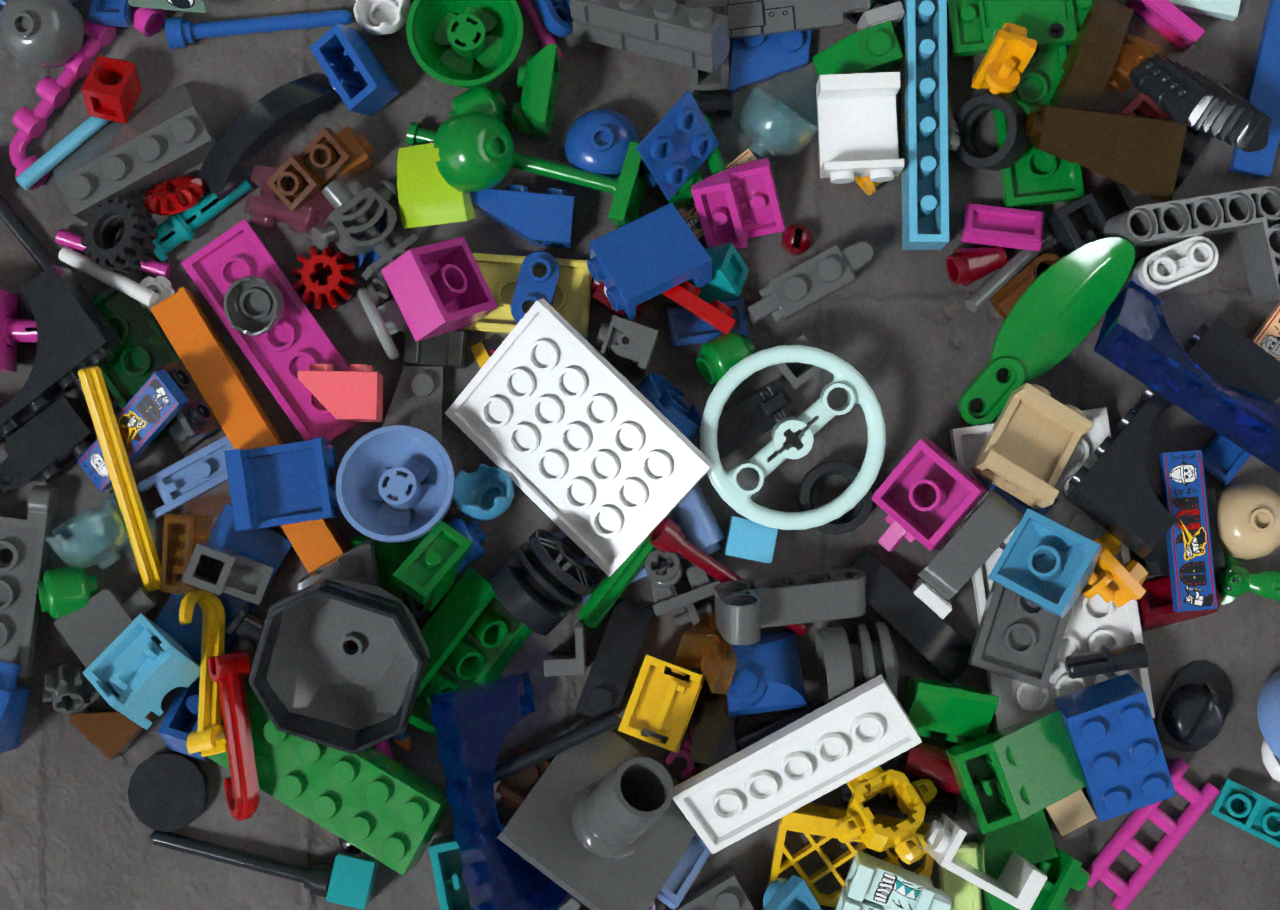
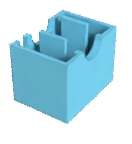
M140 613L82 673L112 708L147 730L153 724L146 718L150 711L160 717L164 713L161 709V702L164 696L174 688H188L200 676V665L175 638Z

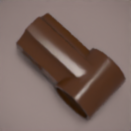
M1048 253L1032 260L989 300L996 312L1005 319L1018 298L1038 277L1036 273L1037 266L1040 263L1051 266L1060 257Z

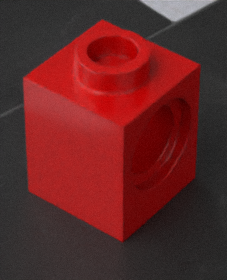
M98 55L81 88L88 116L124 124L127 123L142 92L136 63Z

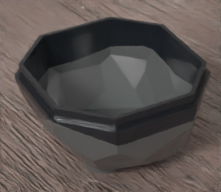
M326 577L270 605L249 676V682L278 731L346 753L356 754L406 731L430 656L418 624L402 600L378 586ZM346 641H355L359 648H350Z

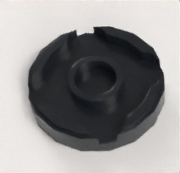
M178 752L155 754L139 764L130 778L127 792L130 808L137 819L150 829L163 832L182 829L196 820L206 807L208 780L200 764L186 754Z

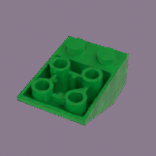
M1058 709L945 750L972 824L982 834L1022 821L1087 786Z

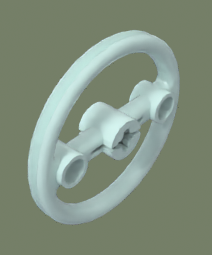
M780 345L763 349L745 357L730 368L718 381L710 394L702 414L700 426V451L714 464L707 472V475L721 498L737 513L747 519L769 528L782 530H805L822 526L840 518L854 508L867 494L876 480L883 462L886 446V431L882 409L873 389L865 378L852 365L838 356L816 347L803 345ZM795 362L811 364L823 368L834 375L833 381L822 389L820 398L798 417H785L776 423L771 434L772 440L752 458L738 462L730 471L724 470L717 448L719 418L728 398L742 381L768 366ZM834 388H844L848 396L845 405L837 409L830 408L827 403L828 393ZM855 404L861 405L867 424L868 443L866 455L857 476L842 494L825 505L803 512L776 511L758 505L751 500L752 494L758 492L763 486L764 478L787 458L792 460L800 459L809 453L814 442L813 435L836 415L846 414ZM815 416H817V418H815L809 425H807L808 422H810ZM790 429L792 432H797L800 429L802 431L798 435L801 441L796 447L792 443L786 446L783 445L786 441L784 435L786 430ZM775 451H778L769 460H767ZM746 467L754 468L759 475L757 482L749 487L741 486L736 480L738 472Z

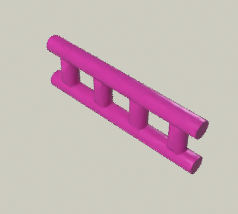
M1178 757L1171 763L1168 770L1175 791L1190 802L1179 818L1175 821L1158 806L1162 801L1134 810L1086 869L1090 874L1087 886L1092 889L1100 880L1117 894L1110 902V905L1116 910H1126L1220 793L1209 782L1201 790H1198L1187 781L1183 775L1190 766ZM1148 819L1166 833L1152 851L1148 850L1134 838ZM1123 850L1141 863L1127 882L1109 868Z

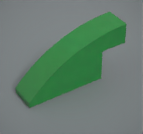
M1043 809L1022 821L986 834H982L977 830L976 843L978 844L979 870L996 880L1001 875L1012 852L1026 859L1032 865L1058 857ZM981 889L986 910H1019Z

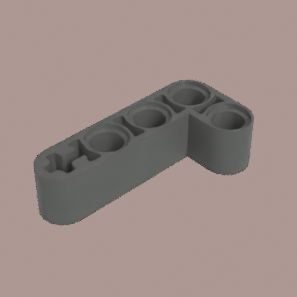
M837 569L719 583L714 587L716 627L724 640L733 645H749L759 642L761 640V628L854 618L866 613L865 572L857 569Z

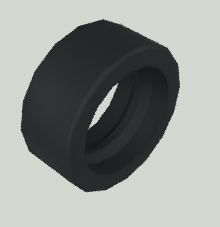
M985 93L972 97L962 105L954 118L957 122L961 143L957 151H955L959 159L971 167L991 171L1009 168L1020 160L1028 148L1030 136L1026 133L1028 115L1025 109L1013 99L1000 95ZM989 110H1000L1007 118L1008 132L1006 140L1000 150L993 155H982L975 146L974 135L976 126L981 117Z
M835 460L815 466L805 474L798 487L797 503L800 512L815 509L812 502L813 489L822 478L829 475H841L853 482L860 469L849 462ZM872 487L857 503L853 513L846 519L831 521L813 528L821 533L835 535L854 531L866 521L872 510Z

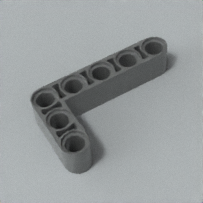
M1264 186L1141 205L1113 216L1105 223V238L1114 236L1126 238L1133 244L1134 248L1183 241L1195 236L1207 237L1237 232L1253 297L1262 304L1280 301V189L1276 186Z

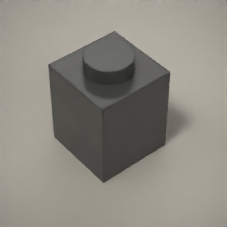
M801 328L776 345L815 347ZM798 362L776 364L794 389L823 369L811 364Z

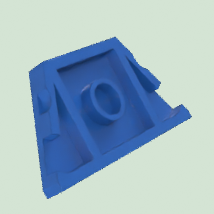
M811 30L733 40L729 70V89H727V93L733 94L739 92L740 88L759 81L763 83L776 78L778 74L790 73L806 67L809 57Z

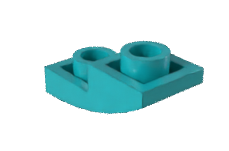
M1226 778L1210 814L1280 848V804Z

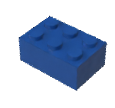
M1129 673L1053 699L1056 710L1060 711L1087 784L1086 787L1082 788V791L1100 822L1176 796L1145 692Z

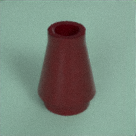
M999 246L955 249L953 254L946 257L948 277L954 285L962 284L963 286H968L995 270L1002 268L1007 263V255L1004 248Z

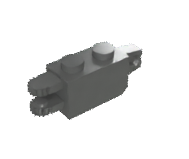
M867 241L857 242L856 245L853 244L840 251L836 244L769 281L766 287L759 291L762 300L746 309L752 323L755 324L770 315L773 316L775 322L781 319L786 321L850 286L856 279L854 273L860 271L862 267L865 268V265H868L869 261H872V257H874L873 253L875 251L870 246L871 243L868 244Z

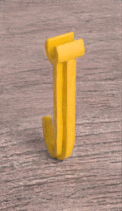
M196 589L183 597L179 609V623L181 625L192 622L195 603L199 604L203 613L198 728L189 733L186 746L189 754L201 752L202 757L227 752L224 726L221 725L222 709L218 682H214L211 679L208 670V657L224 655L225 610L221 600L214 593L204 589Z

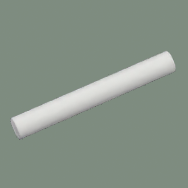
M63 247L60 250L58 258L62 262L149 307L158 304L160 299L158 293L115 271L94 263L90 258L69 247Z

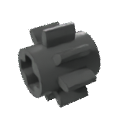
M64 664L56 667L52 674L44 675L45 685L42 686V701H52L54 711L73 713L81 709L84 703L89 704L91 702L90 692L93 691V685L82 675L81 666Z

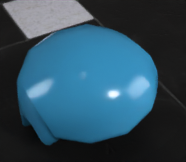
M480 464L478 470L473 473L460 470L455 476L453 502L469 519L479 522L488 521L498 517L510 507L515 494L513 481L501 468Z

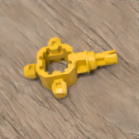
M880 765L847 782L848 787L852 791V796L849 800L847 815L839 819L833 829L838 840L841 843H850L861 837L867 848L878 852L896 845L895 852L908 865L921 859L924 855V848L918 836L914 835L924 820L925 805L932 802L937 794V788L930 779H920L910 783L904 773L892 769L884 772ZM878 793H881V795L888 793L890 798L897 797V806L903 814L907 813L908 817L905 821L897 824L896 827L891 829L889 826L884 829L881 823L878 825L874 824L873 820L875 817L869 807L865 808L863 804L874 798Z

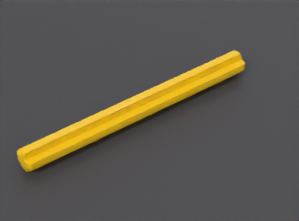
M98 366L85 367L78 371V376L145 590L148 592L156 591L166 586V580L103 374Z

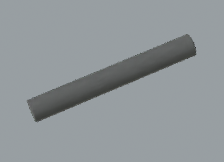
M1043 230L1040 251L1021 249L965 301L966 307L971 312L976 313L1053 242L1052 235L1048 231Z

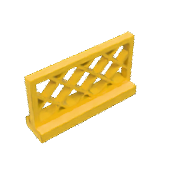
M808 803L780 818L767 887L774 880L778 879L781 872L793 865L812 891L811 893L817 903L823 906L835 907L841 890L845 887V879L839 873L837 867L854 857L857 850L863 851L867 848L860 837V839L854 841L860 842L855 846L852 842L845 843L849 850L833 861L829 859L821 848V845L830 839H838L833 829L838 820L847 815V809ZM872 813L875 817L873 820L874 824L878 825L881 823L884 829L889 826L892 829L897 824L906 820L904 818ZM922 822L914 835L918 836L923 848L927 844L924 841V837L931 824L928 822ZM787 830L804 833L810 844L792 855L784 844ZM813 835H818L820 837L815 840ZM890 848L886 849L885 852L888 856L883 860L904 868L898 860L900 858L898 854L892 852ZM924 849L923 865L913 872L917 875L921 874L931 878L934 859ZM816 850L826 865L808 876L798 861ZM784 853L788 859L781 863L782 854ZM832 872L842 887L830 895L820 893L814 883Z

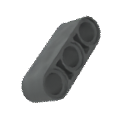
M994 489L991 490L924 564L917 575L946 601H949L1016 528L1024 515Z

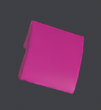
M769 158L729 168L691 186V192L707 247L732 243L735 249L746 248L748 238L785 231V221Z

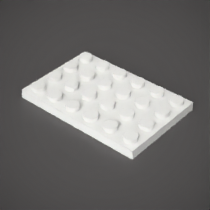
M544 298L537 300L445 412L609 577L649 537L714 466L684 434Z

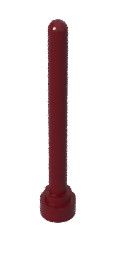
M668 517L653 531L649 539V543L661 552L668 551L671 554L677 552L721 583L744 580L684 539L685 534L681 532V526ZM807 623L784 625L799 636L805 635L809 629Z

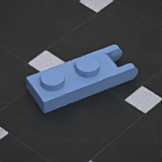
M227 436L136 485L139 492L147 491L155 486L164 502L163 506L151 512L155 520L228 481L224 451L235 449Z

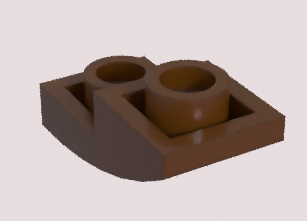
M323 128L299 155H291L266 183L290 211L295 212L334 180L356 156L331 128Z

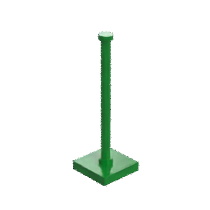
M411 122L407 131L406 142L408 145L434 142L437 132L422 128L420 123ZM630 141L621 173L617 179L514 152L512 168L613 194L608 219L615 230L639 218L648 183L643 179L646 173V164L636 150V147L639 145L636 142Z

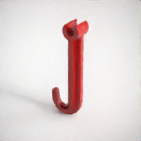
M247 651L208 657L210 677L214 682H218L231 776L224 778L226 800L231 816L239 821L251 818L259 805V785L244 677H247L250 673V660Z

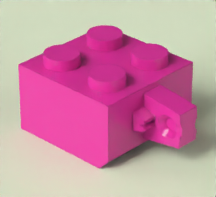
M920 439L871 498L873 502L888 514L885 521L890 524V527L877 542L889 552L894 551L905 538L910 543L917 539L929 551L937 550L989 489L930 439Z

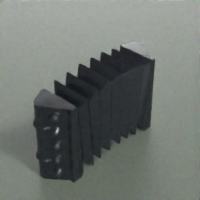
M1157 53L1131 70L1129 78L1134 87L1144 95H1148L1151 99L1156 100L1158 106L1168 110L1169 116L1180 125L1186 123L1195 131L1199 130L1204 134L1208 133L1211 137H1216L1220 141L1224 140L1230 146L1234 144L1245 152L1260 151L1267 146L1272 119L1229 85H1223L1218 80L1214 81L1207 75L1203 76L1197 70L1193 71L1187 66L1183 67L1178 62L1174 63Z

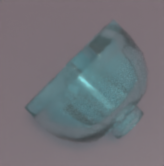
M755 86L752 92H750L741 109V128L743 133L751 140L747 147L762 158H768L770 153L781 158L793 157L806 148L818 130L815 124L758 86Z
M115 496L98 501L103 507L98 511L94 509L88 510V507L52 530L53 535L45 537L53 552L62 561L76 568H88L97 564L100 569H104L121 558L118 550L126 544L128 532Z

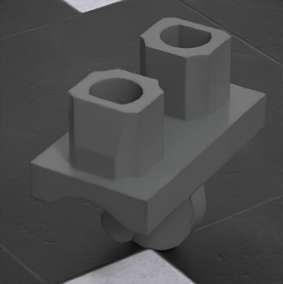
M693 566L685 569L692 588L690 591L677 595L674 585L668 588H659L651 583L655 604L652 606L656 616L686 606L687 611L673 616L677 627L692 622L695 632L703 630L700 618L713 614L710 602L696 608L694 602L715 595L714 587L720 583L719 580L714 581L712 576L699 567Z

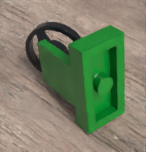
M442 520L392 574L391 583L403 591V602L415 617L429 618L446 598L447 592L454 584L459 563L471 550L473 544L471 540ZM411 597L419 602L417 610L413 607Z

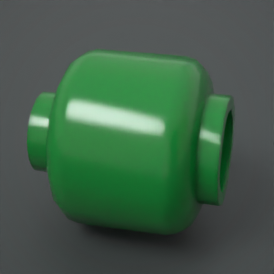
M484 85L469 88L456 96L451 103L453 110L448 114L451 117L469 111H479L494 116L505 125L506 119L503 112L509 109L497 88L490 91Z
M731 331L729 335L722 333L702 344L699 351L700 357L696 360L697 367L701 376L709 385H716L730 368L745 357L756 353V349L747 337L742 338L734 331Z
M78 564L46 570L43 580L37 581L42 612H49L53 619L65 617L82 609L87 605L89 599L98 593L95 575L87 576L83 566Z

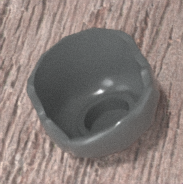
M254 275L244 276L233 282L224 295V313L231 327L250 337L260 336L273 330L283 317L284 300L276 285L268 279Z

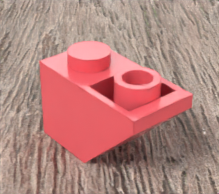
M309 364V371H297V379L336 419L343 422H382L383 375L373 372L372 365L352 364L349 365V371H333L334 365Z

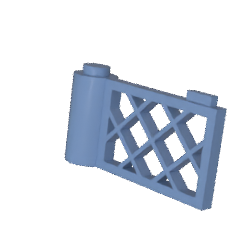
M698 482L667 517L681 526V532L685 534L684 539L709 555L721 549L718 541L724 539L725 536ZM562 530L553 534V536L566 545L563 538L567 537V535ZM676 552L677 556L679 557V560L684 558ZM587 554L585 558L578 556L586 567L589 565L601 569L594 561L590 560ZM662 561L658 570L668 566V561ZM645 564L630 583L647 576ZM593 593L588 594L587 596L581 595L584 604L587 602V600L591 597Z

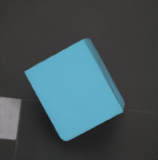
M730 516L723 554L771 563L778 529L763 526L749 519Z

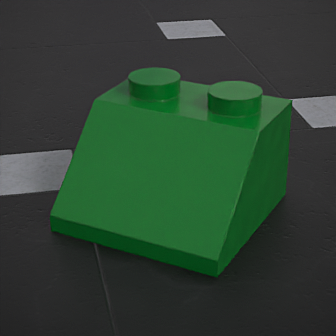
M906 675L901 706L920 736L931 737L932 731L947 733L946 740L963 744L969 742L971 738L977 739L985 736L998 706L999 696L979 688Z

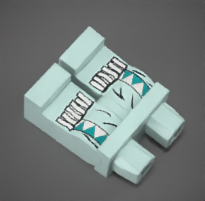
M857 850L845 880V887L841 890L834 910H950L952 900L950 895L933 887L930 877L921 874L917 875L907 869Z

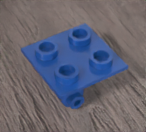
M689 90L683 94L636 147V150L646 164V173L643 179L652 187L658 184L668 200L675 195L719 145Z

